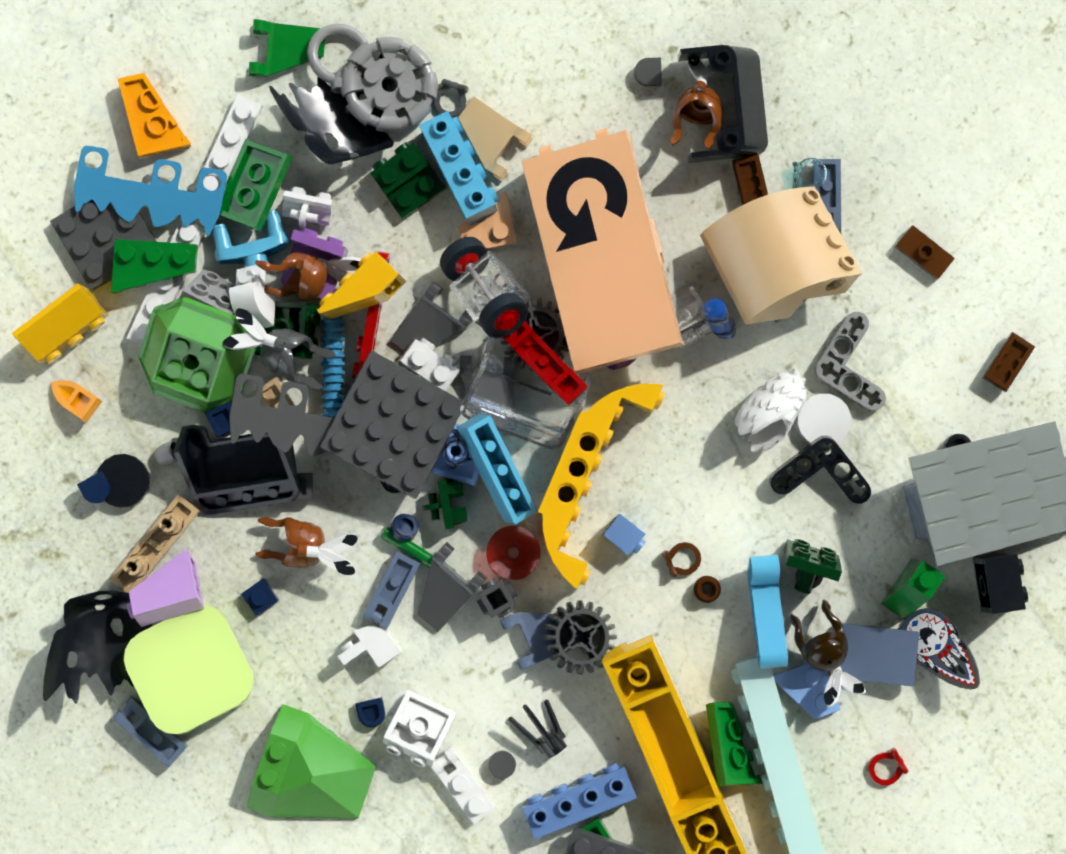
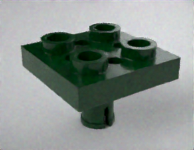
M787 539L784 547L785 565L800 570L794 589L810 594L816 575L839 582L842 568L839 555L834 550L827 547L817 549L801 539H795L794 541Z

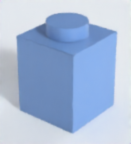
M621 514L617 515L602 534L627 555L631 552L637 554L646 542L642 539L645 533Z

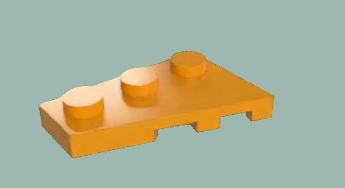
M145 73L118 78L138 158L191 146V143L179 128L178 123L162 102V99Z

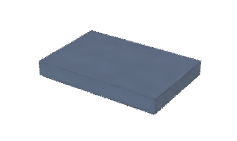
M842 623L848 642L847 656L841 665L843 672L850 674L860 681L914 687L919 641L918 631Z

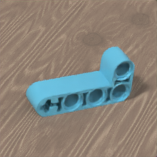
M778 555L749 557L747 575L759 668L787 667L788 653L779 591L780 565Z

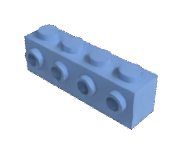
M617 763L605 766L602 768L603 773L595 776L592 773L577 778L578 783L567 786L566 783L555 786L551 789L552 793L542 797L541 793L528 797L526 799L527 803L523 804V811L534 839L637 799L624 764L618 766Z

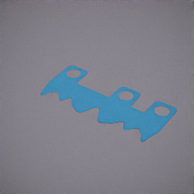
M84 146L82 148L74 184L76 213L81 210L84 203L86 204L90 200H94L99 211L105 210L111 202L117 214L125 221L131 222L141 208L146 205L154 227L169 224L181 215L184 227H188L195 220L199 219L205 227L207 237L211 234L220 215L227 181V174L223 170L202 168L199 172L196 193L178 190L182 170L178 162L164 159L156 160L151 182L146 184L105 176L109 157L108 151L94 146ZM93 151L98 152L102 156V164L96 169H91L85 164L86 155ZM164 165L173 167L175 170L174 179L170 182L161 181L158 177L160 167ZM211 173L218 175L221 181L219 188L214 191L207 190L203 185L205 176Z

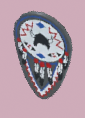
M930 608L919 609L910 614L902 624L901 630L919 632L917 663L951 685L970 690L978 688L980 685V675L976 660L962 635L950 619L939 610Z

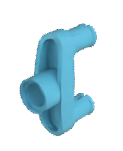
M271 210L267 216L265 224L268 236L266 238L237 246H232L226 224L215 225L212 234L216 247L214 251L216 262L223 265L244 264L245 268L256 265V260L268 262L267 257L287 248L290 242L288 234L283 230L278 210Z

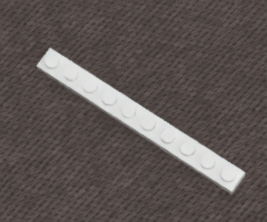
M237 94L204 168L223 170L227 174L228 180L244 141L249 139L263 109L261 104ZM213 173L206 175L203 180L204 187L210 191L218 189L221 183L219 176ZM197 184L193 190L194 193H196ZM180 219L170 243L197 244L199 250L205 236V227L199 219L195 220L188 227H184L182 219ZM187 275L151 283L126 339L142 346L152 310L155 306L176 300Z

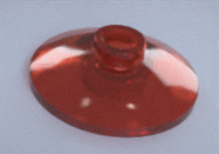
M507 526L499 529L490 538L486 549V557L490 568L498 576L508 580H519L530 575L538 566L541 555L537 538L529 530L520 526ZM512 547L517 548L519 551V555L516 558H511L508 554L509 549Z

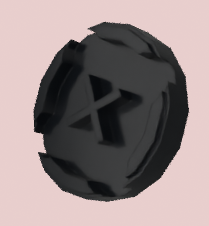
M128 454L113 455L104 460L97 470V473L103 471L110 484L111 493L105 501L109 505L119 508L132 507L141 502L148 494L150 472L145 463L135 456Z

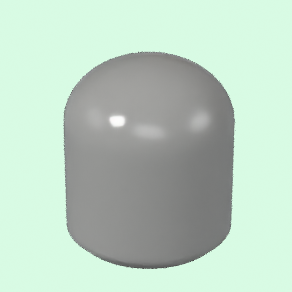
M170 440L156 448L154 453L155 460L161 466H169L177 462L171 450L175 448V441Z

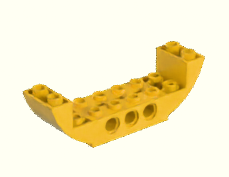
M662 384L627 386L611 392L598 400L586 412L581 410L540 505L538 513L542 514V527L547 550L559 572L576 589H578L579 584L585 586L591 572V570L586 569L588 563L558 551L559 546H566L571 534L566 529L570 520L576 522L582 508L577 503L580 496H587L592 481L588 480L591 470L596 472L603 458L602 455H599L601 446H608L614 432L609 429L612 420L617 422L624 408L620 401L650 414L653 409L658 410L664 399L665 393L661 392ZM588 437L594 441L595 446L592 451H584L580 447V440L582 438ZM573 462L581 463L584 467L583 475L579 477L571 475L569 472L570 464ZM562 487L572 489L574 496L570 502L560 500L558 492Z

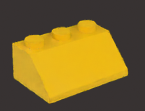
M77 283L12 332V335L38 362L43 364L48 362L50 364L61 357V351L67 346L74 347L84 339L82 335L90 329L95 331L105 323L104 319L109 314L90 289Z

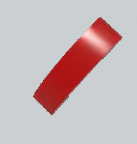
M526 321L515 332L502 337L568 406L588 388V385L558 357Z

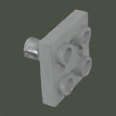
M203 269L182 290L180 298L187 297L235 315L230 302L229 288L234 287L236 284L221 278L215 272Z

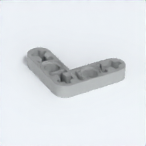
M853 312L841 323L817 361L814 373L820 381L868 411H876L882 408L886 402L884 391L845 366L869 327V320L864 313ZM859 318L862 330L858 328L853 332L851 336L856 337L854 342L851 337L841 334V332L844 330L848 333L852 327V324L849 322L850 319L855 320ZM843 339L848 343L849 350L846 354L841 355L835 351L834 344L837 340ZM831 363V370L837 374L840 373V369L844 371V374L839 377L837 385L833 383V380L836 379L835 376L832 374L822 375L823 369L821 364L827 365ZM851 376L856 379L857 388L855 391L848 392L844 389L843 380L846 377ZM863 384L867 386L863 391L868 394H873L874 392L878 394V404L873 403L869 405V398L863 394L860 395V399L856 397L862 390Z

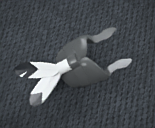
M241 308L236 309V318L248 333L227 337L223 341L225 347L239 350L261 346V363L269 371L278 374L292 383H305L313 389L323 388L314 378L294 373L291 349L303 344L310 351L323 358L335 357L334 352L318 347L309 336L291 329H274L267 334L262 325L250 312Z

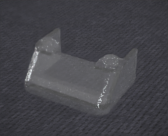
M489 336L478 358L462 400L461 414L467 419H471L478 414L490 415L498 431L546 449L560 448L584 408L592 374L587 373L583 379L588 388L568 406L554 391L548 392L503 375L504 365L502 361L496 356L490 355L494 337Z

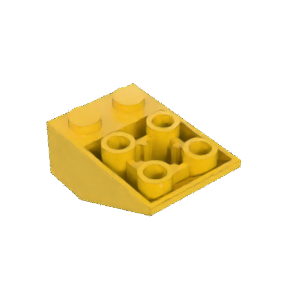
M376 251L372 255L368 253L358 263L360 267L353 274L348 273L339 282L340 288L334 294L328 293L320 301L319 305L321 307L317 311L331 320L388 301L407 281Z

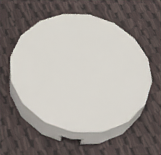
M817 394L805 401L804 406L797 415V427L800 435L808 443L813 442L820 436L827 435L832 437L838 444L849 432L851 414L848 406L839 397L832 394ZM824 442L820 444V447L832 446L831 443L829 445H826Z

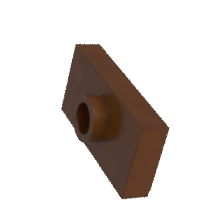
M759 154L732 160L742 205L768 195Z
M914 225L908 229L895 246L896 249L936 280L941 277L955 259Z
M1011 332L982 378L1001 391L1007 392L1036 346Z

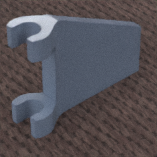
M516 612L499 619L505 630L519 624L531 653L516 659L520 669L524 670L546 660L555 652L554 649L545 650L544 647L552 643L551 640L543 639V635H551V630L544 628L545 624L554 625V622L549 618L551 614ZM574 615L571 617L574 622L583 627L578 616ZM565 623L560 630L561 646L568 638ZM576 632L575 635L577 637H575L573 643H584L585 639L583 638H586L585 632Z

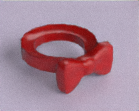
M891 748V753L882 752L871 758L868 771L870 777L876 783L888 786L894 784L902 773L907 774L909 772L896 748ZM884 758L895 759L898 767L894 776L887 780L878 778L874 771L876 763Z

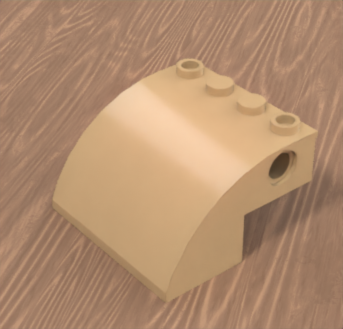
M814 186L783 190L750 201L724 215L700 235L746 325L790 318L804 299L846 293L857 278L862 275L855 258L848 249L843 236L837 229L831 214L826 209L819 192Z

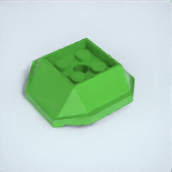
M183 297L154 307L138 358L153 394L206 413L233 399L236 378L239 374H249L257 347L239 350L225 347L223 341L227 337L248 333L238 322L236 316ZM189 354L196 356L198 361L191 359ZM246 380L240 386L241 393L243 392Z

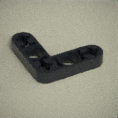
M827 435L815 439L774 470L769 478L773 491L783 495L790 493L824 467L853 503L862 504L871 496V488L868 482L837 442ZM824 442L826 445L831 443V453L827 455L823 452L817 457L820 462L816 464L815 459L809 452L813 450L816 455L821 451V443ZM801 458H807L811 461V468L806 472H800L796 468L797 461ZM839 463H847L849 465V473L843 477L837 476L834 473L835 466ZM791 466L799 478L795 480L792 475L786 480L788 484L786 487L782 485L776 486L778 483L776 478L778 476L782 478L787 477L790 474L787 468ZM852 478L859 487L865 486L862 489L864 493L862 496L858 494L851 495L854 493V489L848 481Z

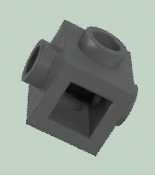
M493 578L481 585L483 591L478 593L480 599L477 600V603L484 615L487 613L491 617L498 615L499 619L514 611L511 606L516 604L513 598L518 595L510 582L505 584L503 579L497 582ZM494 593H500L503 596V600L500 603H495L492 600Z

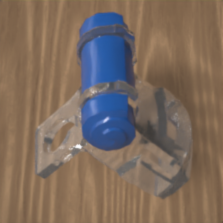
M688 280L685 281L695 302L676 313L682 341L684 342V345L678 348H688L699 343V338L710 333L715 334L720 339L733 338L736 333V324L730 316L728 306L721 299L716 298L704 303Z

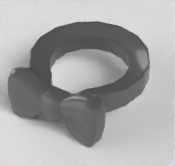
M443 79L441 81L443 86L438 90L436 100H434L436 110L440 114L446 112L440 105V98L450 88L458 90L461 102L458 109L449 112L452 118L457 117L466 107L465 93L469 91V87Z

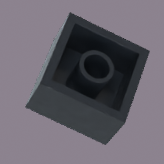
M998 554L973 558L981 612L997 614L1026 609L1025 603L1028 602V592L1026 587L1022 586L1021 575H1024V566L1022 560L1018 559L1017 554Z

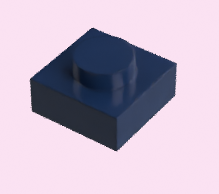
M265 578L241 593L256 616L280 601Z

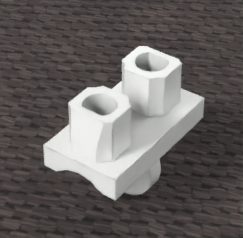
M294 186L291 191H284L282 216L299 219V227L302 228L306 227L307 221L329 226L333 200H331L329 193L320 192L315 197L306 195L304 188Z

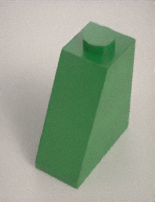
M910 559L881 602V605L900 618L905 619L932 598L946 575L924 560Z

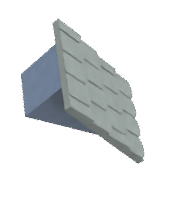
M1055 421L908 457L914 483L903 486L915 536L919 539H929L935 566L1066 531V458Z

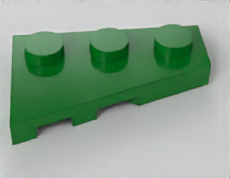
M115 239L111 293L116 294L135 287L139 288L158 281H166L196 273L198 245Z

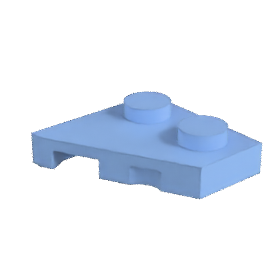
M808 663L773 675L775 683L814 719L840 710L838 702L832 707H827L825 704L824 693L829 680L826 671L816 670Z

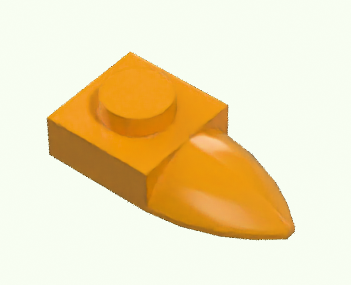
M59 380L51 383L52 392L58 403L86 423L102 403V400L74 382Z

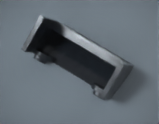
M730 45L680 49L677 56L678 62L709 59L711 68L716 72H733L738 126H729L721 130L717 137L718 150L691 152L688 157V163L743 158L762 154L768 145L760 58L757 52L751 48Z

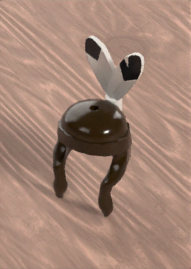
M823 599L821 605L822 612L836 632L820 634L805 644L800 619L791 614L790 622L795 627V643L806 663L819 671H831V676L824 693V701L827 707H832L838 701L842 687L853 695H863L866 690L861 681L843 672L841 669L848 651L847 637L841 621L831 612V605Z

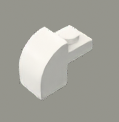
M257 265L237 269L236 285L229 288L230 302L234 314L236 309L241 308L250 312L263 328L274 326L275 302L264 292L266 271Z
M364 626L354 631L360 641L356 643L352 639L340 648L343 653L337 657L345 665L367 650L379 668L403 650L389 631L379 628V626Z

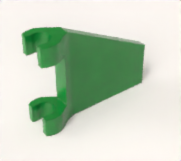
M254 19L253 34L268 35L266 64L249 62V76L269 77L307 63L308 44L312 36L321 28L279 24ZM325 39L319 46L318 58L324 57Z

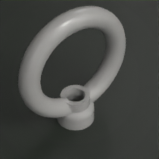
M337 23L322 27L312 36L308 44L307 57L313 72L320 79L331 84V92L342 94V71L331 73L321 65L318 58L319 46L325 38L336 34L350 37L358 46L365 42L368 43V41L356 28ZM358 67L356 75L363 77L365 69Z

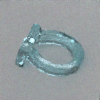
M809 157L801 162H792L794 172L793 189L811 186L818 189L824 184L827 170L822 161ZM809 164H816L820 168V177L814 184H807L800 180V172Z

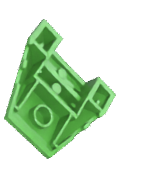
M283 704L259 763L251 787L247 809L270 817L359 818L377 765L340 739L311 714Z

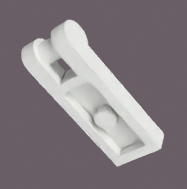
M450 746L444 750L445 754L435 759L431 768L472 823L475 824L494 810L496 806L455 750ZM452 762L456 769L448 774L444 767Z

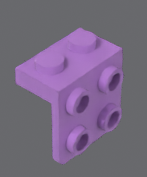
M302 228V231L294 229L291 236V241L294 244L290 254L300 252L326 260L347 257L349 251L346 247L342 246L343 241L329 236L327 240L318 238L317 232L307 228ZM289 268L283 272L281 277L283 285L286 284L295 268ZM328 272L326 285L318 297L321 299L330 292L334 294L338 283Z

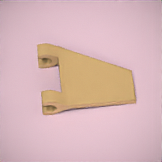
M474 96L458 117L485 170L502 182L508 173L504 167L496 163L513 138L527 148L533 140L532 135Z

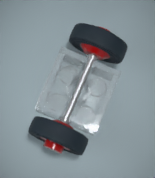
M475 237L458 239L444 250L440 258L441 270L447 278L454 281L450 288L473 321L482 327L484 332L492 338L508 336L520 328L527 318L528 308L526 302L531 297L507 264L490 250L487 252L483 243Z

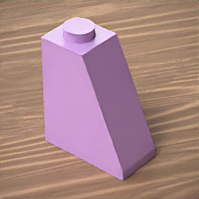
M188 550L182 551L129 591L130 602L127 603L131 619L135 618L141 627L204 609L196 561Z

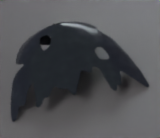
M317 77V85L312 87L311 93L303 87H296L293 83H289V87L300 109L293 105L284 93L279 95L272 86H269L275 101L290 124L296 130L305 132L304 139L306 145L324 163L336 164L391 148L394 145L388 133L376 131L375 127L369 124L365 126L359 122L348 110L346 97H342V94L331 92V87L319 77ZM386 79L382 82V88L385 91L393 92L391 79ZM363 91L356 93L358 100ZM374 107L371 114L381 118L384 111ZM325 133H330L337 139L338 148L332 149L328 145ZM357 153L358 156L350 157V154Z
M102 590L71 598L64 604L63 619L66 625L58 629L52 639L44 674V701H47L58 687L64 683L67 697L77 704L79 700L80 678L83 672H86L89 678L95 673L98 674L110 696L114 693L115 686L121 685L124 679L134 687L124 663L125 649L133 637L152 627V624L141 627L135 618L131 619L127 609V603L130 602L129 593ZM99 595H112V597L108 599H95V597ZM96 605H105L102 610H96L95 608ZM113 619H121L123 625L122 636H118L113 632L111 628ZM73 651L78 655L77 665L69 668L67 665L68 654Z

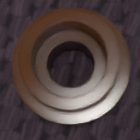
M702 576L694 584V594L701 602L711 603L721 593L720 583L712 576ZM703 585H711L712 591L710 594L702 592Z

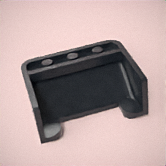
M182 426L174 448V455L193 501L200 512L213 515L287 503L297 499L300 487L293 445L286 453L282 452L272 443L268 433H265L259 442L255 441L252 434L240 435L237 441L232 444L231 437L211 440L209 432L204 426Z

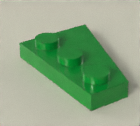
M713 702L706 704L717 786L763 784L760 775H755L750 763L754 761L751 751L746 752L741 739L744 732L733 703Z

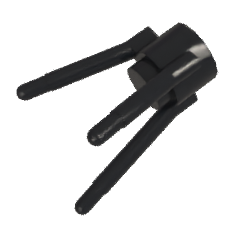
M546 699L544 704L555 732L552 729L546 731L528 705H523L524 711L542 735L539 740L513 717H509L508 721L528 738L541 754L545 752L549 758H552L567 747L563 740L566 735L560 728L549 700Z

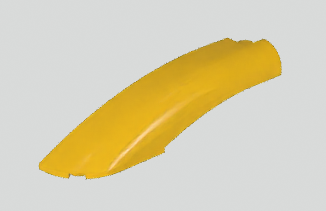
M652 634L628 645L624 642L616 646L603 657L602 663L638 740L686 854H748L720 786H717V779Z

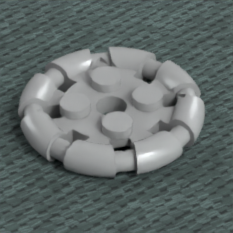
M397 37L376 38V41L368 44L365 42L360 45L347 59V68L342 70L341 75L342 97H346L348 102L347 108L350 113L365 126L369 124L375 127L376 131L388 133L403 131V128L410 125L414 127L423 121L432 110L430 107L433 100H436L438 93L437 75L431 69L430 65L432 62L429 57L415 44H412V46L402 42L403 39ZM380 52L382 59L374 61L372 54ZM398 52L407 55L405 62L401 58H396ZM358 67L365 69L363 78L356 75ZM421 70L423 77L416 80L413 72ZM386 79H391L395 81L397 88L393 92H387L382 88V82ZM363 91L365 99L358 100L356 93ZM415 93L423 96L421 102L412 100ZM374 107L384 111L381 118L371 114ZM404 109L406 116L398 118L396 112Z

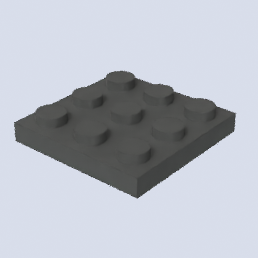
M90 200L88 203H84L81 210L77 213L74 206L50 221L91 291L112 280L115 239L157 242L140 212L131 222H127L117 214L111 202L105 210L99 211L94 200Z

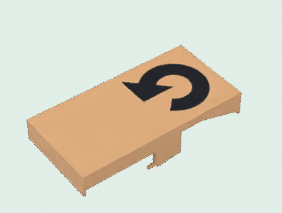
M608 128L595 131L597 139L552 152L550 144L539 148L540 156L522 161L574 372L584 373L684 345L663 267L665 260L655 221L648 213L632 137L626 130L608 135Z

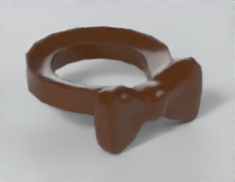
M678 543L670 552L667 550L662 552L672 578L677 577V574L686 575L695 572L701 563V553L691 543ZM681 548H689L695 554V563L689 569L673 566L672 558Z

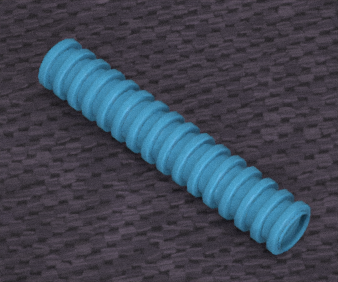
M342 316L331 320L324 317V320H321V324L324 325V328H321V332L324 333V336L321 337L324 345H321V348L329 349L335 353V357L324 358V362H321L323 367L321 375H323V379H321V383H323V388L321 389L323 392V396H321V400H323V404H321L323 413H321V416L331 418L335 417L342 404V400L345 398V396H342V392H345V388L342 387V384L345 383V379H342V375H345V371L342 370V367L345 366V362H342V358H345V354L342 353V350L345 349V345H342V342L345 341V337H342V333H345V329L342 328L345 320H342Z

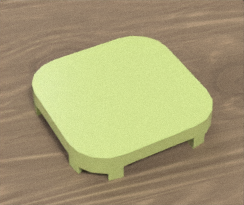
M204 605V609L164 620L137 634L130 640L125 649L124 663L126 671L151 721L158 729L168 734L181 735L188 733L227 711L241 706L248 700L253 690L255 679L253 670L227 622L228 620L220 611L211 606Z

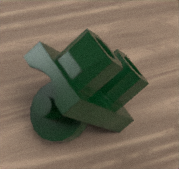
M438 481L441 503H437L436 493L428 494L429 504L423 505L422 511L430 510L432 520H439L438 509L442 508L445 529H452L454 525L467 522L466 507L451 509L450 504L451 498L464 496L462 482Z

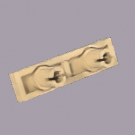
M178 494L110 577V580L129 593V591L150 575L197 517L200 510L181 494Z

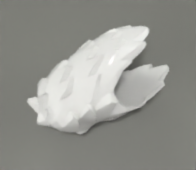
M790 369L787 373L777 372V375L769 378L761 387L752 392L738 411L735 425L738 426L739 435L751 432L748 441L752 442L750 449L752 452L755 453L762 449L767 451L773 448L779 441L781 442L788 434L798 413L804 406L807 398L806 379L800 377L797 369Z

